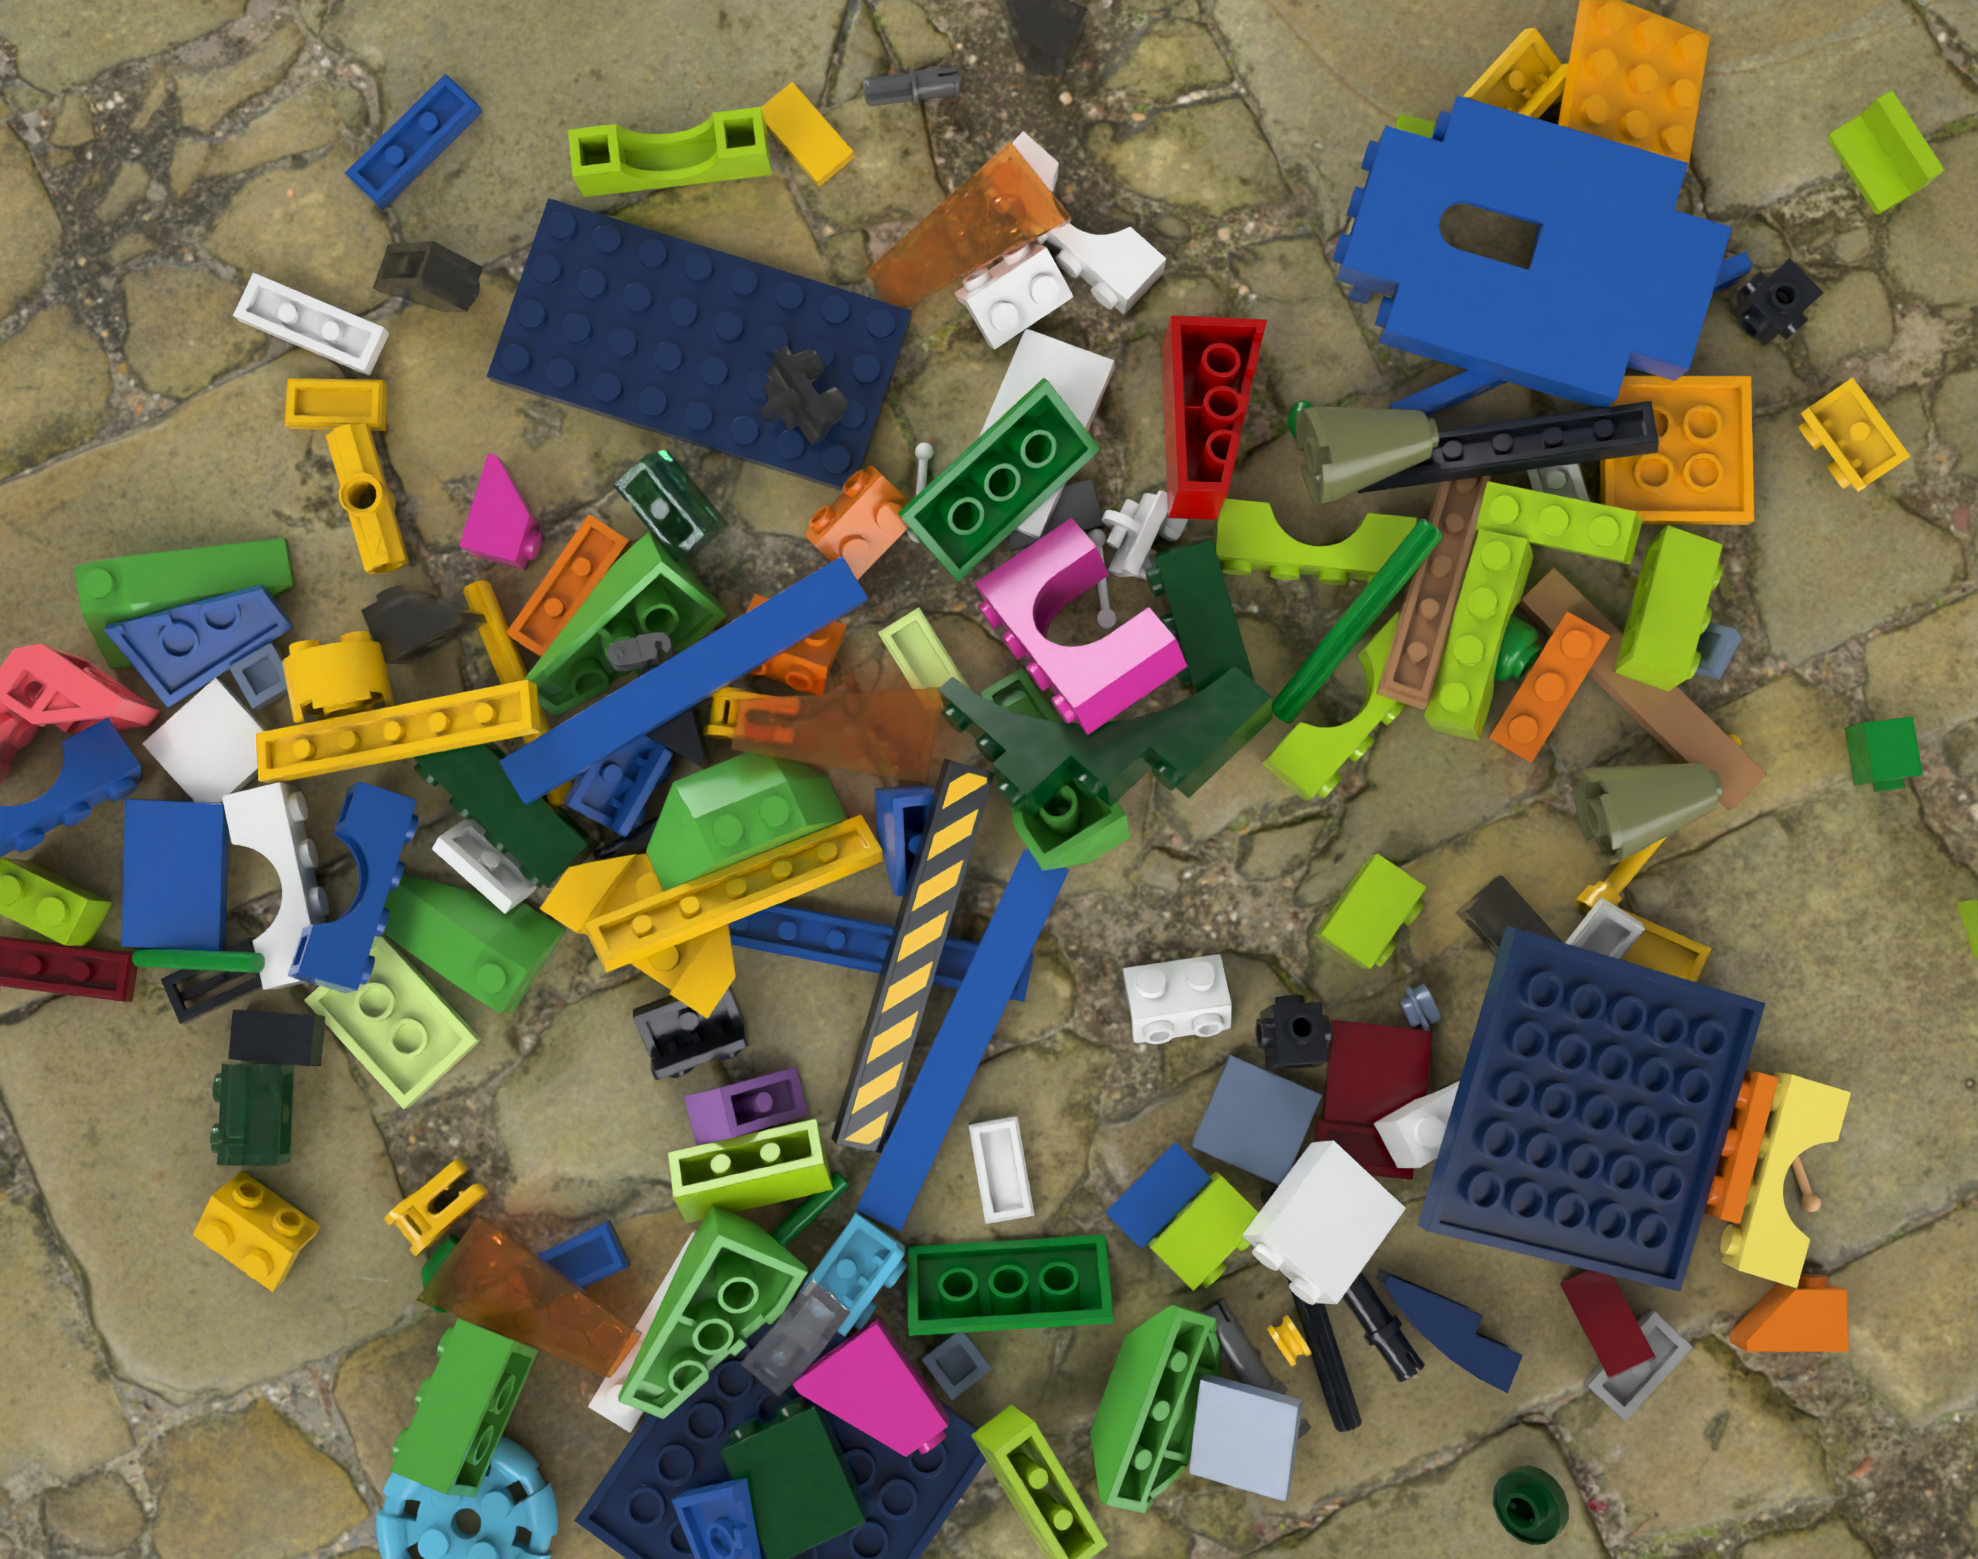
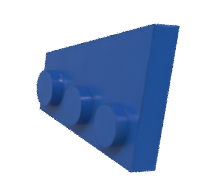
M261 584L108 624L104 631L169 708L228 670L232 664L292 629L293 623L264 585Z
M747 1478L686 1490L671 1499L695 1559H761Z

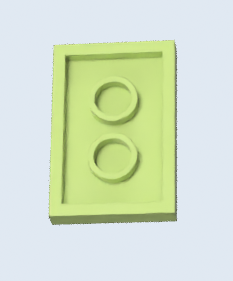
M382 934L381 937H374L369 955L375 957V963L366 985L360 984L358 991L343 993L319 986L304 1001L317 1015L325 1016V1024L395 1101L403 1109H407L482 1039L385 934Z

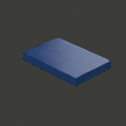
M141 798L125 799L121 946L221 951L225 949L229 828L223 803Z

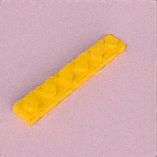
M523 680L256 733L258 781L266 784L285 782L541 733L537 684L530 680Z
M860 814L585 922L586 933L607 973L883 862V850Z

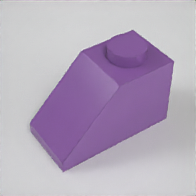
M797 1067L684 1096L696 1145L734 1138L808 1115Z

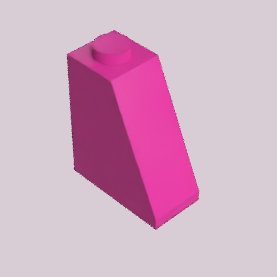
M880 1315L800 1372L792 1384L802 1396L905 1457L917 1449L921 1454H925L941 1443L946 1437L943 1430L948 1427L949 1414Z

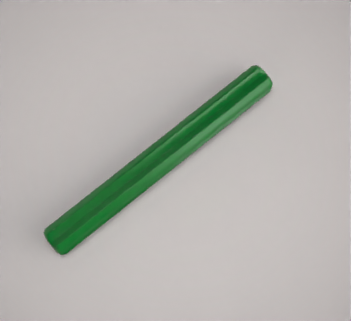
M1424 519L1415 525L1273 700L1272 713L1277 718L1287 724L1294 721L1441 541L1443 534L1438 528Z

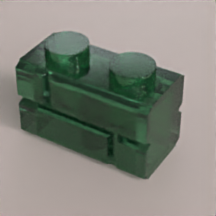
M667 449L642 457L613 486L626 502H631L632 510L676 562L697 555L729 525Z
M232 1062L221 1065V1073L215 1075L212 1086L213 1099L216 1103H220L219 1123L213 1125L210 1134L211 1150L213 1153H218L217 1165L278 1166L290 1163L294 1065L266 1062Z

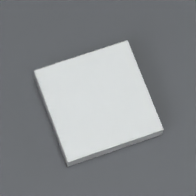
M214 678L142 744L193 801L223 803L222 796L241 791L258 775L256 733L268 730L221 679Z

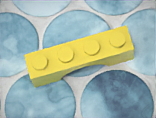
M1775 1071L1774 1077L1779 1079L1740 1225L1736 1223L1727 1225L1722 1234L1720 1250L1724 1254L1722 1263L1734 1269L1797 1288L1810 1238L1795 1226L1787 1213L1783 1199L1785 1176L1792 1162L1806 1149L1820 1143L1838 1141L1851 1092L1792 1074Z

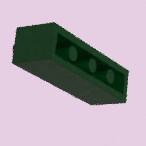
M494 742L412 757L417 762L414 766L415 771L433 786L440 784L452 795L448 800L450 805L466 819L471 820L474 817L487 829L483 834L485 839L498 851L504 854L508 851L511 852L522 863L518 868L521 874L539 888L543 884L547 888L555 887L568 867L581 865L600 845L561 806L550 804L547 795L542 796L529 805H525L499 763L501 759L508 755Z

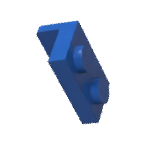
M644 735L579 774L563 803L626 837L630 830L636 829L645 818L648 810L646 801L654 787L660 786L667 778L672 766L670 758L673 750Z

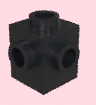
M1788 258L1770 276L1767 277L1760 271L1739 290L1738 293L1744 300L1731 313L1738 319V324L1746 335L1753 339H1758L1765 346L1779 334L1787 340L1809 320L1803 312L1824 292Z
M1285 995L1276 997L1275 1005L1260 1011L1261 1018L1256 1020L1255 1034L1258 1047L1264 1049L1266 1071L1315 1068L1328 1062L1326 1045L1331 1042V1023L1328 1015H1323L1322 1002L1305 1003L1304 995Z

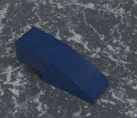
M1379 1269L1376 1279L1393 1304L1418 1332L1450 1360L1478 1379L1506 1393L1509 1392L1523 1355L1507 1344L1478 1333L1477 1330L1483 1317L1480 1313L1469 1306Z

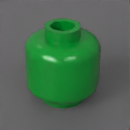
M1511 614L1498 655L1494 679L1500 682L1507 681L1513 676L1518 680L1521 679L1531 668L1541 651V647L1536 644L1538 634L1535 628L1514 614Z

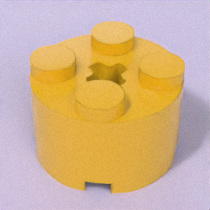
M350 632L340 636V642L320 645L318 640H304L288 646L290 655L282 661V667L295 723L305 724L304 715H316L317 721L371 711L374 710V704L384 701L385 708L395 704L383 645L372 641L370 632Z

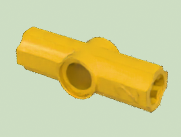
M349 423L333 428V431L325 436L340 484L339 501L343 508L348 511L365 572L369 575L400 570L410 562L395 514L396 499L393 492L387 487L371 429L366 423ZM375 489V502L366 509H360V497L364 492Z

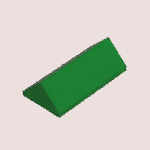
M1043 378L911 500L898 515L908 531L959 582L1101 449L1050 382Z
M1105 1234L907 1247L909 1336L1114 1323Z

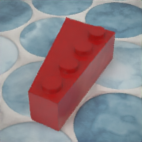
M1170 316L1161 346L1168 518L1217 520L1229 491L1241 437L1240 434L1247 412L1250 390L1256 372L1267 319Z

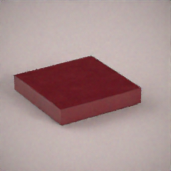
M1331 1020V1042L1328 1045L1322 1119L1374 1125L1378 1120L1413 1100L1427 1096L1432 1030L1425 1031L1424 1029Z

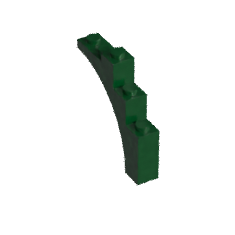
M1236 666L1206 689L1169 708L1133 719L1106 722L1089 735L1085 733L1078 723L1052 722L1015 713L980 697L953 676L938 689L944 709L941 711L944 719L958 733H962L964 730L970 733L976 739L975 745L986 759L993 763L992 766L997 780L995 785L997 793L1011 807L1016 808L1020 804L1032 816L1072 779L1087 797L1095 799L1098 796L1111 807L1150 770H1152L1156 779L1164 787L1171 791L1177 788L1187 798H1190L1272 720V696Z

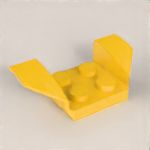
M633 854L568 867L540 909L574 932L587 935L585 922L659 894L663 890L647 854ZM729 924L630 963L672 990L670 995L707 1019L736 978Z

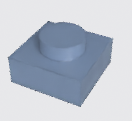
M1709 622L1706 630L1699 637L1696 651L1700 652L1701 658L1695 673L1720 680L1742 639V636L1735 628Z
M272 642L229 666L251 708L257 711L288 694L282 667V661L285 657L278 645Z
M967 1332L951 1333L924 1354L921 1359L951 1400H954L992 1369L991 1363Z

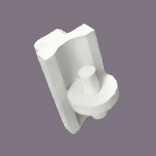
M1160 490L1157 495L1144 493L1139 504L1126 499L1120 513L1113 510H1106L1101 520L1112 529L1106 544L1118 549L1108 571L1118 577L1135 576L1147 580L1145 569L1152 567L1148 555L1158 553L1151 549L1156 535L1168 541H1176L1181 536L1188 519L1168 518L1167 492Z

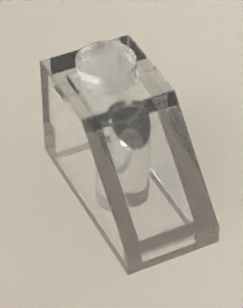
M811 1280L740 1364L777 1396H780L822 1352L851 1312L839 1303L833 1293L823 1289L814 1280Z

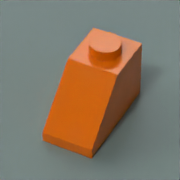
M1801 1274L1797 1288L1777 1282L1730 1332V1343L1747 1352H1849L1847 1289L1828 1283V1276L1821 1274Z

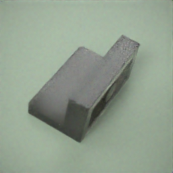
M1501 875L1494 877L1455 912L1495 957H1497L1506 926L1562 942Z

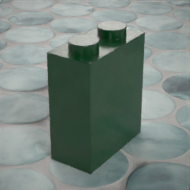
M803 1396L794 1398L776 1408L775 1411L778 1416L762 1424H759L757 1418H752L735 1426L729 1431L731 1438L726 1440L720 1451L732 1479L747 1478L756 1532L767 1559L792 1558L866 1523L869 1511L825 1409L812 1401L806 1403Z

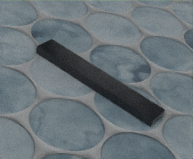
M1648 401L1438 431L1439 443L1436 448H1432L1430 459L1358 490L1357 493L1657 453L1659 441L1652 402Z

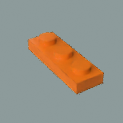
M588 514L506 634L542 657L608 570L628 551L632 543Z
M1566 611L1488 738L1532 763L1611 636Z
M1745 1071L1705 1206V1214L1740 1225L1778 1077L1756 1071Z

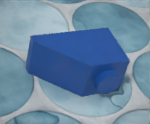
M922 783L875 788L877 838L883 850V859L894 895L897 897L904 895L934 794L933 789Z

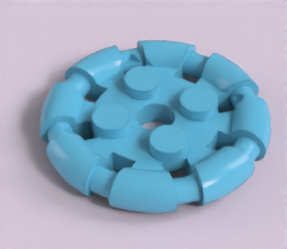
M504 1436L501 1437L490 1463V1471H486L476 1497L447 1495L392 1472L382 1491L386 1495L384 1507L377 1511L376 1537L381 1558L412 1559L407 1548L418 1542V1551L424 1559H550L552 1556V1551L549 1550L551 1538L558 1533V1509L551 1482L547 1484L544 1482L537 1470L540 1464L532 1454L515 1441ZM519 1480L527 1496L515 1502L507 1486ZM412 1499L421 1502L417 1515L403 1512L406 1500ZM470 1508L479 1514L481 1518L479 1532L468 1534L458 1527L456 1516L460 1509ZM520 1526L532 1532L529 1543L516 1540Z

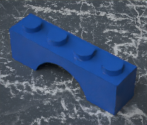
M105 718L62 741L64 756L62 770L57 781L45 794L25 804L0 806V857L15 849L18 852L29 850L45 839L46 835L44 833L61 824H64L66 827L75 825L92 813V807L107 799H110L112 802L121 800L137 789V783L143 780L141 765L109 718Z
M361 781L348 788L333 834L349 848L355 858L359 872L358 890L351 906L338 919L333 922L313 924L302 929L288 977L343 993L358 991L360 984H367L375 963V957L369 955L374 937H381L389 919L390 910L384 907L389 889L395 890L403 874L404 862L399 861L400 853L404 842L410 843L417 829L419 816L413 814L417 800Z

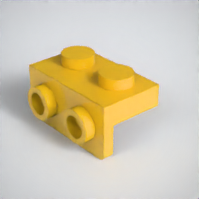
M1535 27L1524 29L1462 97L1539 119L1550 106L1562 100L1569 63L1562 64Z
M1853 377L1800 413L1805 422L1798 426L1799 430L1814 450L1824 445L1834 461L1828 464L1827 468L1843 490L1852 484L1857 492L1867 487L1868 484L1911 457Z
M241 1171L211 1196L193 1236L244 1271L249 1277L274 1292L285 1281L300 1250L316 1236L320 1226L249 1174Z

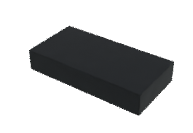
M233 1009L228 1059L300 1066H321L325 1016Z

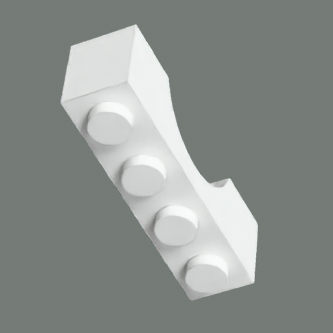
M1023 131L984 172V190L986 191L985 197L987 201L999 213L1005 215L1009 212L1022 223L1020 228L1031 242L1040 245L1044 243L1057 255L1055 257L1057 263L1067 274L1074 278L1080 275L1092 286L1091 292L1093 296L1104 307L1110 310L1116 307L1125 315L1162 276L1166 258L1131 227L1113 234L1095 235L1083 232L1068 223L1059 212L1053 196L1058 181L1059 163Z
M282 782L224 795L222 800L232 844L249 847L263 854L274 865L282 885V902L277 917L263 934L253 940L255 953H261L265 958V966L260 972L263 990L282 989L307 983L288 977V973L302 929L313 924L326 923L324 916L329 913V904L326 893L321 886L318 887L314 868L318 867L319 859L314 842L311 839H307L303 821L308 819L306 800L300 791L297 792L296 786Z
M1460 1081L1435 1093L1415 1099L1374 1123L1397 1168H1421L1438 1157Z

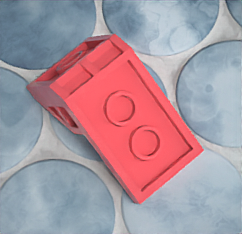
M42 643L13 649L0 667V784L8 776L10 771L9 764L21 748L26 747L35 738L38 732V725L44 727L46 724H54L64 732L74 735L105 718L110 719L117 731L152 727L162 713V710L83 657Z

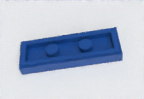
M445 73L345 174L383 211L483 111L479 104Z

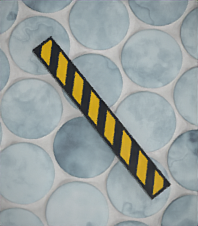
M945 758L943 760L831 1139L837 1145L879 1153L883 1151L994 779V772Z

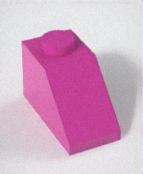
M488 453L459 546L471 556L526 571L529 560H535L541 548L542 532H539L540 524L509 467L498 456Z

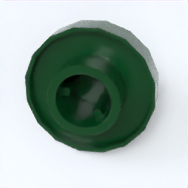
M1525 1465L1516 1466L1498 1479L1493 1490V1506L1500 1523L1517 1540L1530 1545L1546 1544L1564 1530L1569 1520V1504L1564 1490L1554 1477L1543 1469Z

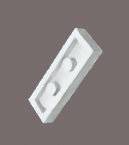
M255 273L252 274L233 314L237 320L368 376L371 375L389 336V332L382 326Z

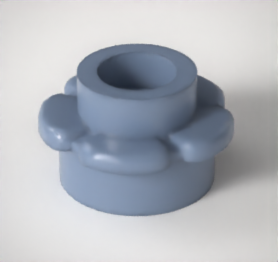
M1425 984L1410 989L1409 985L1405 987L1407 997L1399 1000V1003L1411 1027L1421 1024L1425 1031H1429V1025L1442 1020L1431 994Z

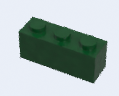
M1201 538L1148 555L1152 566L1145 569L1148 586L1153 597L1161 596L1166 614L1159 616V619L1176 638L1187 664L1185 669L1176 674L1182 691L1189 689L1190 694L1193 696L1206 689L1234 666L1251 680L1255 681L1213 540Z

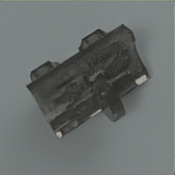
M788 346L774 353L773 356L776 361L766 372L771 382L764 385L762 390L769 401L762 407L761 414L767 422L781 418L788 430L799 425L813 446L823 441L830 427L845 416L849 403L840 389L836 387L819 395L811 383L822 377L824 368L814 349L792 354Z

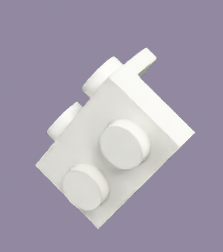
M1027 241L1015 244L1003 253L1002 257L1004 260L990 270L984 267L974 271L963 280L964 287L955 292L958 301L967 307L987 344L994 350L1074 297L1049 250L1043 245L1033 242L1028 244Z
M1221 954L1123 968L1125 989L1132 1021V1035L1135 1043L1162 1044L1170 1041L1172 1038L1189 1035L1209 1037L1220 1033L1222 1030L1231 1028L1232 1004Z

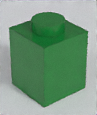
M1913 716L1865 722L1844 728L1854 786L1872 783L1874 792L1906 788L1904 779L1923 775Z

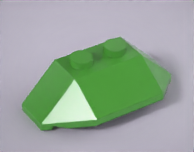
M762 746L674 781L646 849V854L664 892L848 819L828 776L767 746Z
M1172 1304L1125 1335L1090 1430L1100 1501L1105 1505L1145 1513L1153 1505V1499L1165 1491L1188 1466L1192 1451L1200 1379L1205 1373L1220 1377L1223 1371L1220 1346L1215 1333L1217 1330L1216 1318Z

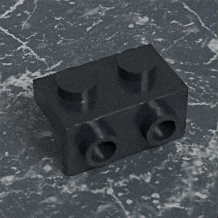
M731 985L708 1019L672 995L633 1009V1020L651 1058V1072L655 1080L667 1076L670 1078L681 1077L692 1071L695 1066L714 1059L717 1061L730 1059L749 1045L747 1023Z

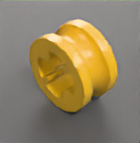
M1288 1315L1282 1317V1324L1279 1327L1270 1325L1266 1328L1291 1367L1296 1365V1358L1299 1355L1308 1357L1312 1354Z

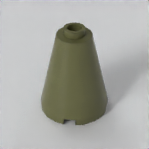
M1310 406L1309 408L1299 410L1296 419L1297 450L1304 449L1307 464L1300 466L1307 492L1314 504L1332 503L1428 460L1432 455V448H1436L1439 443L1438 429L1434 419H1427L1422 410Z
M1703 763L1595 767L1578 771L1574 778L1582 780V785L1573 787L1574 803L1580 827L1586 840L1596 839L1601 850L1593 852V855L1603 866L1617 864L1716 810L1718 799L1723 796V788L1718 774L1714 770H1708Z

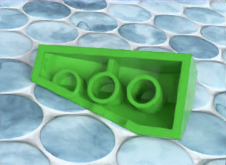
M648 531L612 565L524 680H530L537 684L538 704L556 717L607 691L610 682L634 671L619 672L612 667L607 656V650L612 643L636 638L639 635L662 632L670 638L673 650H676L677 654L699 642L727 616V613L684 560ZM663 650L658 652L659 657L665 654ZM643 668L636 669V674L639 675Z
M285 538L122 556L74 566L81 614L109 668L112 670L132 667L133 665L104 631L108 624L261 584L264 585L273 598L295 587L288 540Z
M1022 667L981 692L982 698L1015 713L1052 722H1061ZM1073 779L1033 816L1020 804L1016 808L1010 806L1016 833L1042 871L1091 863L1131 838L1127 815L1119 803L1116 802L1109 807L1098 796L1095 799H1090L1077 787Z
M402 874L395 890L389 889L384 905L385 908L390 910V914L383 934L453 984L500 1014L513 1013L567 930L526 903L520 902L504 914L481 892L407 874Z
M712 1205L681 1259L618 1395V1401L665 1419L709 1379L708 1373L729 1354L736 1356L747 1346L746 1339L765 1322L770 1325L783 1314L808 1273L807 1267L757 1223Z

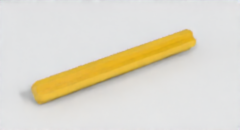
M479 580L467 585L463 590L464 596L501 685L523 681L528 673L514 639L506 634L509 627L491 584L488 581ZM540 705L541 733L522 736L526 745L551 730ZM572 780L546 794L550 804L555 806L565 805L563 802L573 786Z

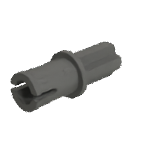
M956 65L937 69L914 71L913 67H907V73L866 78L863 84L865 101L869 106L911 101L912 106H918V101L959 97L960 85L958 74H956L957 67Z

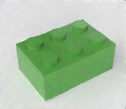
M458 1318L454 1328H448L440 1340L437 1349V1356L440 1357V1360L432 1378L427 1377L417 1392L414 1405L418 1409L410 1427L404 1428L395 1441L392 1450V1458L395 1461L390 1471L447 1495L476 1497L538 1353V1349Z

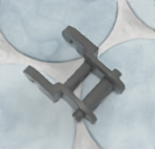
M654 632L612 643L607 650V656L615 670L626 672L641 669L644 666L649 668L657 667L660 663L658 652L663 650L665 652V659L669 660L674 657V650L671 646L670 638L665 633Z

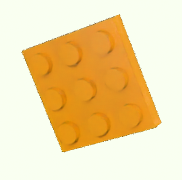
M1579 0L1558 125L1687 162L1689 166L1710 35L1622 0Z
M1624 376L1617 400L1609 407L1651 401L1659 447L1657 453L1600 460V504L1637 511L1644 516L1642 524L1748 525L1754 522L1751 376H1680L1676 381L1660 376Z

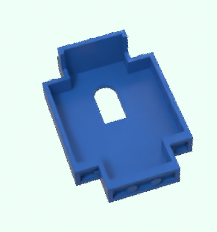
M1457 95L1449 112L1440 111L1432 138L1385 126L1379 142L1369 141L1361 165V169L1369 171L1364 188L1355 186L1346 214L1355 218L1350 235L1340 234L1332 262L1340 264L1336 280L1352 285L1348 297L1349 300L1367 304L1373 291L1392 297L1383 296L1374 325L1382 327L1378 343L1599 409L1609 407L1617 400L1626 367L1676 381L1690 369L1732 227L1674 210L1688 166L1687 162ZM1468 204L1542 226L1529 269L1520 268L1450 246L1443 239L1440 232V218L1442 214L1454 205Z

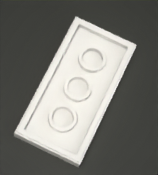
M1026 328L980 436L1043 378L1050 382L1088 432L1115 369V361ZM1066 482L1015 530L1038 540L1041 539Z

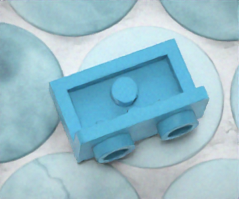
M856 1211L798 1290L797 1296L836 1324V1331L844 1337L853 1326L861 1330L877 1307L871 1301L882 1285L890 1289L906 1268L907 1264L901 1260L905 1254V1246Z

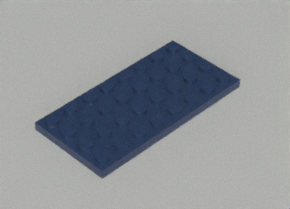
M548 198L487 377L494 383L842 491V487L853 473L863 468L911 323L912 310Z

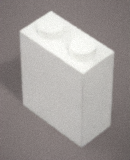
M1334 1140L1311 1142L1242 1236L1255 1247L1252 1253L1263 1265L1274 1271L1279 1269L1292 1281L1289 1284V1288L1300 1299L1311 1305L1315 1303L1338 1304L1406 1208Z

